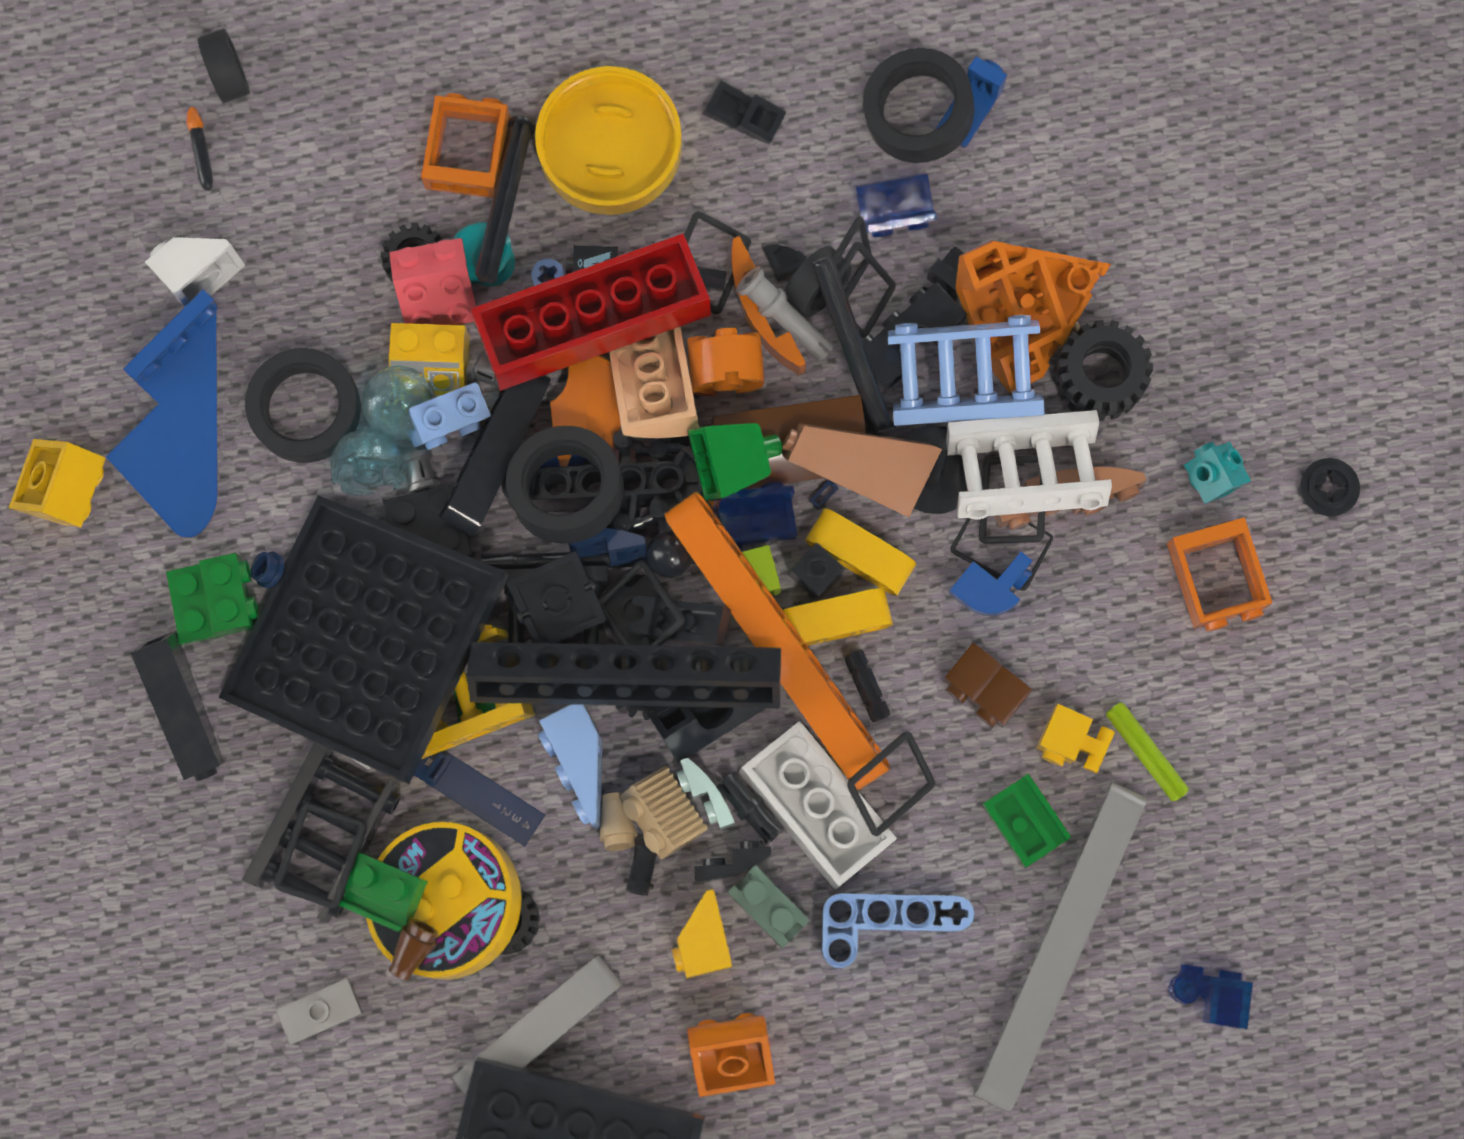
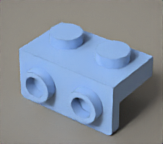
M472 383L411 407L408 412L416 430L409 433L414 448L425 444L427 450L447 443V434L459 430L462 437L481 429L479 421L491 417L479 385Z

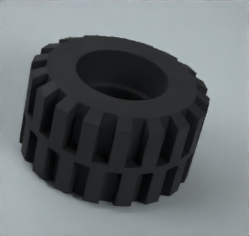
M1098 320L1094 322L1092 327L1087 323L1080 327L1078 333L1073 332L1070 335L1056 362L1054 371H1057L1054 380L1055 386L1060 385L1061 389L1058 394L1061 400L1065 398L1069 400L1067 407L1071 411H1074L1076 408L1081 411L1097 410L1099 421H1104L1106 416H1110L1111 420L1119 418L1123 412L1127 414L1139 402L1151 382L1150 375L1153 372V363H1149V359L1152 356L1150 348L1143 349L1142 347L1145 342L1144 338L1141 335L1136 338L1131 335L1134 330L1127 325L1122 330L1118 328L1119 322L1111 320L1109 326H1104V321ZM1096 353H1104L1114 357L1122 366L1124 372L1123 382L1111 388L1095 385L1084 373L1083 360L1087 356Z

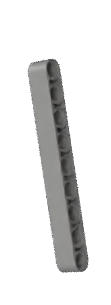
M1112 781L1106 790L1108 793L1103 805L1100 804L1091 824L1093 829L1088 839L1084 840L1075 860L1078 863L1074 872L1069 874L1060 894L1062 896L1061 902L1057 909L1054 908L1046 926V936L1042 944H1038L1029 965L1031 970L1027 979H1023L1014 999V1002H1016L1011 1015H1007L998 1036L1000 1037L999 1043L995 1051H991L984 1067L983 1073L985 1074L981 1084L976 1086L974 1091L975 1097L1007 1112H1011L1018 1099L1147 801V797Z

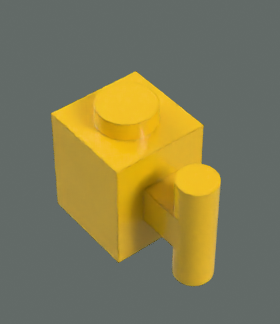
M1057 704L1053 708L1036 749L1044 752L1042 755L1044 760L1063 767L1064 762L1072 764L1076 760L1079 751L1088 754L1083 768L1097 774L1115 731L1101 726L1096 739L1090 737L1087 733L1093 719Z

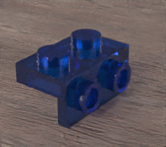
M926 172L854 186L859 216L864 218L867 233H872L874 238L894 234L893 228L907 226L909 231L925 229L929 227V221L938 220L937 212L933 208L929 177Z
M772 482L764 484L760 489L747 490L744 488L732 495L717 500V517L737 545L794 540L797 537L792 498L795 494L794 486H783V483Z

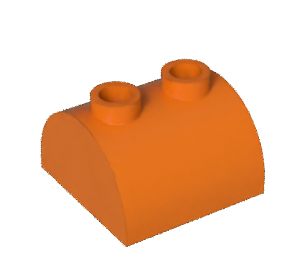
M743 1013L737 1016L735 1020L717 1022L707 1019L699 1022L697 1026L687 1028L699 1097L776 1084L765 1015L755 1016L751 1013Z

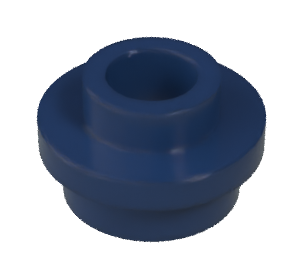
M274 551L269 553L262 552L254 559L251 566V577L256 580L259 586L268 589L279 581L284 570L283 556Z

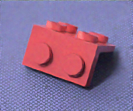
M462 238L442 240L437 243L406 247L389 252L392 280L405 324L461 325L474 322L471 308L476 307V302L469 278Z

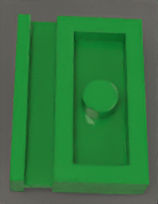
M1029 773L982 804V807L1024 869L1072 838Z
M358 853L345 887L346 892L339 906L401 933L402 926L408 924L410 917H414L428 881L371 856Z

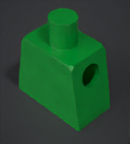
M758 423L716 425L688 430L705 500L727 497L768 477L771 474L768 459L780 456L782 453V444L776 434L763 437Z

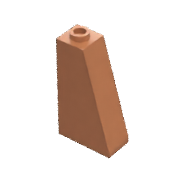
M799 423L796 430L792 428L789 430L782 445V449L786 450L783 456L786 460L907 517H910L942 450L925 442Z

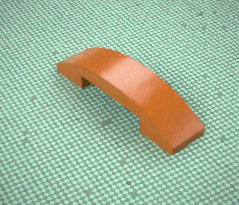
M738 236L732 242V275L741 311L752 332L760 333L763 347L778 362L800 375L806 372V362L790 332L776 338L765 316L763 317L758 312L759 307L748 296H741L736 291L742 278L755 268L740 236Z

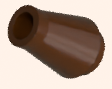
M411 919L408 925H403L393 961L388 969L389 972L402 980H409L413 972L437 945L435 940L438 935L437 930L418 919Z

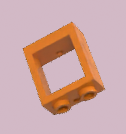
M448 93L446 97L435 95L421 175L425 189L487 198L494 197L509 129L507 124L510 113L506 104L494 98H483L481 101L468 100L465 96L456 93ZM447 117L497 124L489 173L439 166Z
M1245 517L1176 536L1167 543L1194 629L1205 626L1206 632L1218 630L1228 626L1227 619L1241 616L1242 622L1250 621L1264 616L1263 609H1266L1273 603ZM1234 541L1253 601L1204 614L1185 554Z

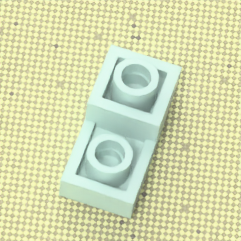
M688 758L680 760L683 770L676 773L683 792L691 791L693 799L707 794L710 800L703 804L710 824L718 822L720 830L735 825L724 798L710 778Z

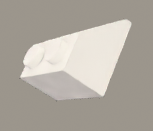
M173 237L170 241L157 245L150 253V258L145 261L159 280L184 307L202 289L211 296L246 266L226 239Z

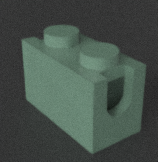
M756 865L736 886H733L728 891V895L781 949L810 921Z

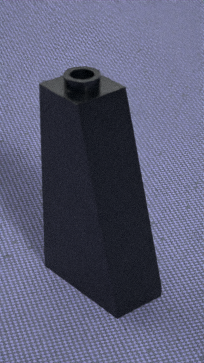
M177 630L141 644L130 654L183 780L194 776L196 781H201L218 773L216 767L221 765L223 757L183 646L179 643Z

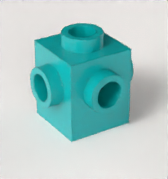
M1214 441L1209 442L1194 451L1196 457L1184 464L1189 474L1188 477L1191 485L1199 492L1205 504L1219 500L1251 482L1243 466L1242 456L1233 448L1231 442L1218 446L1215 445Z

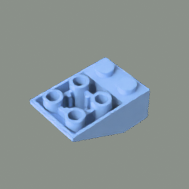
M571 704L540 720L539 722L543 730L537 734L547 754L549 753L550 757L557 755L561 764L554 768L564 788L567 791L574 789L578 799L572 801V804L581 822L584 825L591 823L595 829H598L601 826L603 741L585 706Z

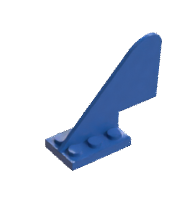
M204 289L123 368L158 405L106 456L177 535L186 538L197 536L205 529L214 514L218 497V307L214 299Z

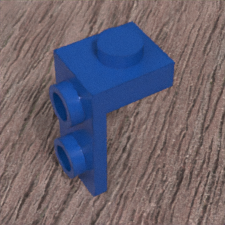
M977 56L972 61L967 72L974 98L975 114L967 137L959 145L963 148L969 145L1003 92L1007 74L1003 72V69L997 63L987 59L984 61ZM954 100L952 101L951 105L949 106V108L943 115L942 119L938 123L936 130L939 127H941L951 115L954 106Z

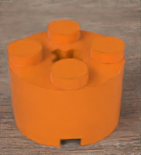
M721 328L715 330V337L695 336L687 339L689 372L693 394L710 397L716 396V391L736 390V394L749 393L761 389L763 383L765 384L760 333L750 332L738 335L737 328Z

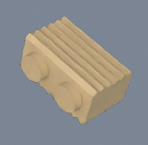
M664 766L636 782L619 796L623 801L625 814L629 819L636 821L644 833L646 846L650 851L657 853L661 860L685 847L707 830V825L699 817V812L695 811L694 806L690 804V799L686 798V793L682 792V787L678 785L673 774L669 772V767Z

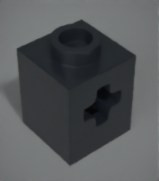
M816 543L791 569L790 578L815 601H819L843 576L844 567Z

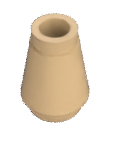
M613 792L602 796L600 842L604 843L606 851H621L635 846L634 838L637 837V832L633 820L629 819L623 810V801L619 797L623 794L622 792Z

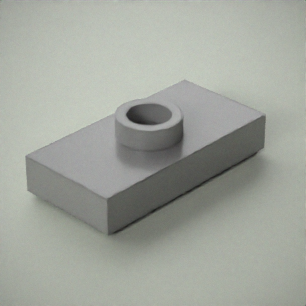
M349 978L276 1009L290 1045H294L363 1014Z

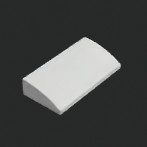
M800 721L741 767L738 772L756 795H759L764 800L763 803L779 823L784 826L788 834L834 890L897 839L889 828L879 836H873L870 833L848 790L847 777ZM861 796L877 828L883 821Z

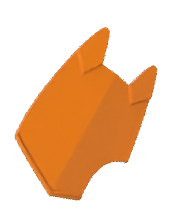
M599 355L569 366L568 380L563 392L556 399L550 401L552 426H576L590 430L604 439L613 450V436L620 430L621 422L611 361ZM572 455L558 456L560 467L568 466Z

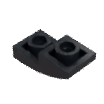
M763 841L740 842V849H732L733 864L725 865V858L702 859V866H694L695 882H712L746 872L755 865L758 866L770 858L771 847H763Z

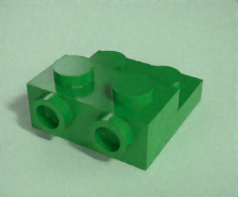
M236 552L200 560L197 565L166 571L178 639L181 645L252 630L254 619L259 616V609L255 597H249L246 583L252 582L251 569L248 561H242L241 556Z

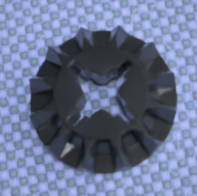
M1323 458L1313 462L1303 472L1299 490L1303 497V504L1308 505L1314 511V514H1321L1332 518L1345 514L1353 508L1360 495V482L1353 468L1344 461L1335 458ZM1328 473L1332 485L1345 488L1335 491L1330 502L1325 491L1315 489L1326 482Z

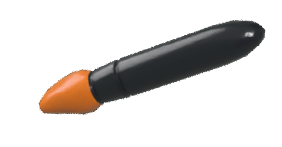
M192 106L187 112L186 124L191 135L200 184L203 189L210 191L213 186V174L203 132L204 123L196 108Z

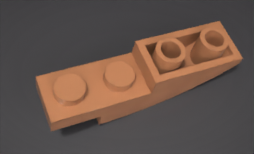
M1093 467L1095 481L1111 479L1112 488L1109 500L1117 497L1119 502H1123L1140 494L1138 488L1142 487L1147 480L1145 474L1138 471L1113 467ZM1078 468L1056 471L1058 484L1080 482ZM1040 476L1026 480L1022 487L1040 485ZM1101 506L1094 510L1072 509V512L1076 514L1083 511L1085 516H1089L1103 510L1106 506ZM1061 510L1046 511L1045 516L1053 515ZM1038 512L995 515L994 517L999 528L1009 525L1010 530H1015L1031 522L1029 516Z

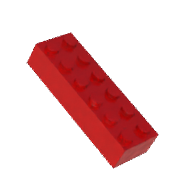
M684 233L471 308L476 328L500 391L711 316L710 297Z

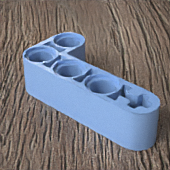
M836 894L828 898L822 910V955L830 966L844 968L852 964L857 956L858 930L956 932L970 926L974 918V909L967 899L960 896ZM835 901H843L850 907L851 914L846 922L838 923L830 917L829 908ZM877 901L884 903L889 910L888 919L880 924L874 923L868 916V907L871 903ZM933 902H939L938 910L945 911L952 909L953 903H957L958 909L965 911V918L959 919L958 925H954L952 918L939 917L938 922L940 925H933L935 918ZM911 903H921L926 908L927 918L922 924H913L907 918L906 911ZM834 940H844L850 947V955L844 962L834 961L829 955V945Z

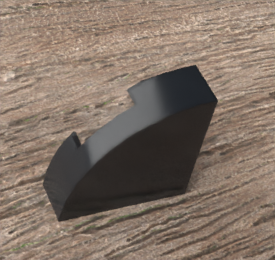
M779 244L762 247V251L778 282L792 276L807 259L802 252Z

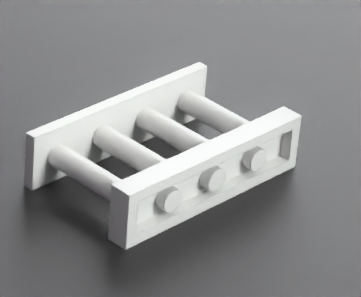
M1097 410L948 422L946 436L947 454L962 456L967 485L966 492H959L958 519L971 518L978 520L995 515L1078 508L1094 510L1101 506H1108L1112 488L1111 479L1095 481L1088 445L1096 442L1099 427ZM1071 445L1074 447L1080 482L1058 484L1051 447ZM1034 448L1037 451L1043 485L1020 487L1014 450ZM997 451L1000 455L1005 488L983 490L977 453Z

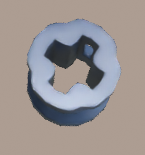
M542 259L537 262L531 272L534 286L544 283L542 277L548 275L550 278L564 276L561 264L553 259Z

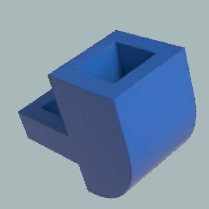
M1021 551L998 580L973 561L949 590V594L976 614L983 616L1004 614L1020 602L1021 599L1012 593L1010 589L1014 586L1019 591L1033 573L1027 568L1033 560Z

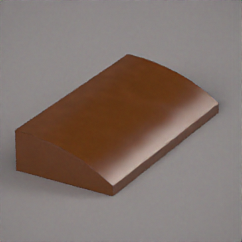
M861 395L716 415L711 420L712 426L758 423L763 437L776 434L782 445L791 428L796 430L799 423L866 433ZM782 449L780 456L768 459L771 474L742 490L824 479V477L786 460L783 457L786 450Z

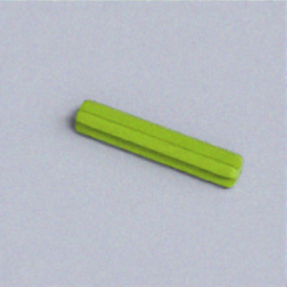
M1120 702L1109 709L1106 713L1107 718L1168 798L1174 802L1183 797L1189 791L1188 786L1126 705Z

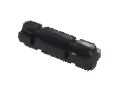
M856 650L845 656L846 665L849 672L853 671L854 673L852 678L863 704L867 703L868 705L866 710L870 720L874 723L888 718L890 710L886 701L881 699L883 694L872 669L867 667L869 662L864 651Z

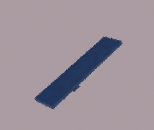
M446 750L421 759L414 774L423 782L524 847L545 817L544 813ZM428 758L433 760L430 767L425 765ZM493 803H495V804H497V805L501 804V806H500L501 808L498 809V808H496L495 806H493L492 804H493ZM504 807H506L507 814L511 811L509 816H505V812L501 814ZM514 814H516V815L514 816V819H516V817H517V821H518L519 818L521 817V820H520L518 823H516L515 821H512V817H513ZM528 821V824H529V827H530V828H529V829H527L526 827L523 828V826H522L521 824H522V823L525 824V822Z

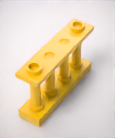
M485 625L478 642H498L509 637L506 630L493 628L492 625ZM463 671L455 688L463 713L460 716L461 722L448 727V724L443 723L441 718L422 759L533 717L535 713L532 704L494 703L496 709L483 713L482 709H477L474 702H470L465 671Z

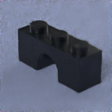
M937 282L929 289L925 286L920 288L910 298L909 303L911 305L902 313L898 310L893 312L883 322L882 327L884 329L878 335L873 337L870 334L863 339L872 369L883 395L902 379L900 344L888 345V331L895 330V325L904 323H916L918 329L960 326L965 322L967 313ZM932 341L938 347V341Z
M660 706L647 715L679 764L680 760L695 754L766 708Z

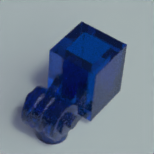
M1181 964L1179 974L1175 975L1168 985L1169 995L1175 1002L1191 1004L1200 996L1205 1003L1202 1023L1248 1030L1253 982L1242 981L1243 973L1219 970L1218 977L1203 975L1204 967Z

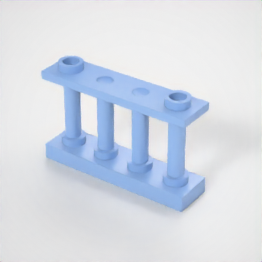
M1013 315L1008 317V322L920 329H918L916 323L895 325V330L888 331V345L900 344L904 398L900 399V403L893 404L894 426L1045 415L1042 393L1035 394V390L1031 389L1028 334L1040 333L1038 320H1031L1030 315ZM1013 335L1016 390H1013L1012 395L997 396V392L993 391L990 337ZM975 338L978 393H975V398L960 399V395L956 394L953 340ZM938 341L941 395L937 397L938 401L923 402L922 397L918 395L915 343Z

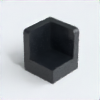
M953 247L942 261L938 258L930 267L927 276L931 283L935 284L937 282L954 301L959 297L955 288L959 256L964 254L957 247Z

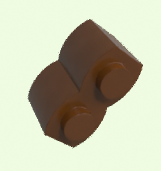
M974 643L970 645L943 680L948 684L945 691L959 703L963 704L968 700L978 708L975 715L991 728L995 724L1003 728L1032 692V689Z

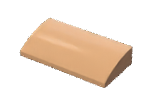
M681 326L609 352L623 435L642 438H672L689 436L688 430L700 428Z

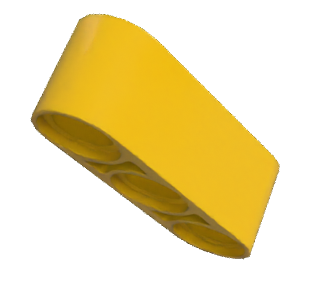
M827 508L823 509L805 538V542L809 546L813 547L818 543L843 567L878 588H885V592L893 596H898L917 565L905 553Z
M885 588L861 591L783 610L808 646L893 626Z

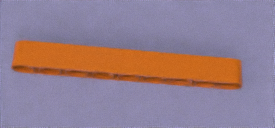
M694 492L665 513L669 526L726 607L731 609V614L755 647L781 648V685L849 780L878 755L881 749L711 507L698 492ZM887 758L882 760L855 784L857 790L862 789L891 770Z

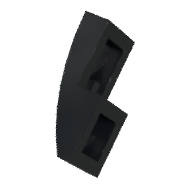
M720 80L702 115L760 142L770 144L787 112L756 94L750 97Z

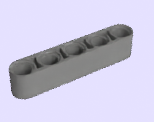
M599 955L596 956L464 1066L452 1079L466 1095L477 1057L519 1068L529 1066L555 1041L557 1042L576 1026L575 1024L592 1013L612 993L617 992L623 984Z

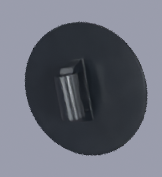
M923 427L904 438L905 440L929 443L942 449L914 509L928 514H943L957 509L959 492L967 491L962 456L947 454V427Z

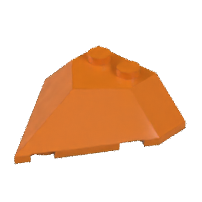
M991 240L959 256L955 288L963 310L967 313L966 318L969 325L1008 322V317L1013 315H1030L1031 320H1038L1040 333L1028 334L1030 381L1033 383L1044 377L1050 367L1048 364L1058 345L1062 346L1091 299L1092 294L1090 292L1099 277L1105 276L1111 264ZM1013 335L990 337L992 372L1006 390L1012 393L1013 390H1016Z

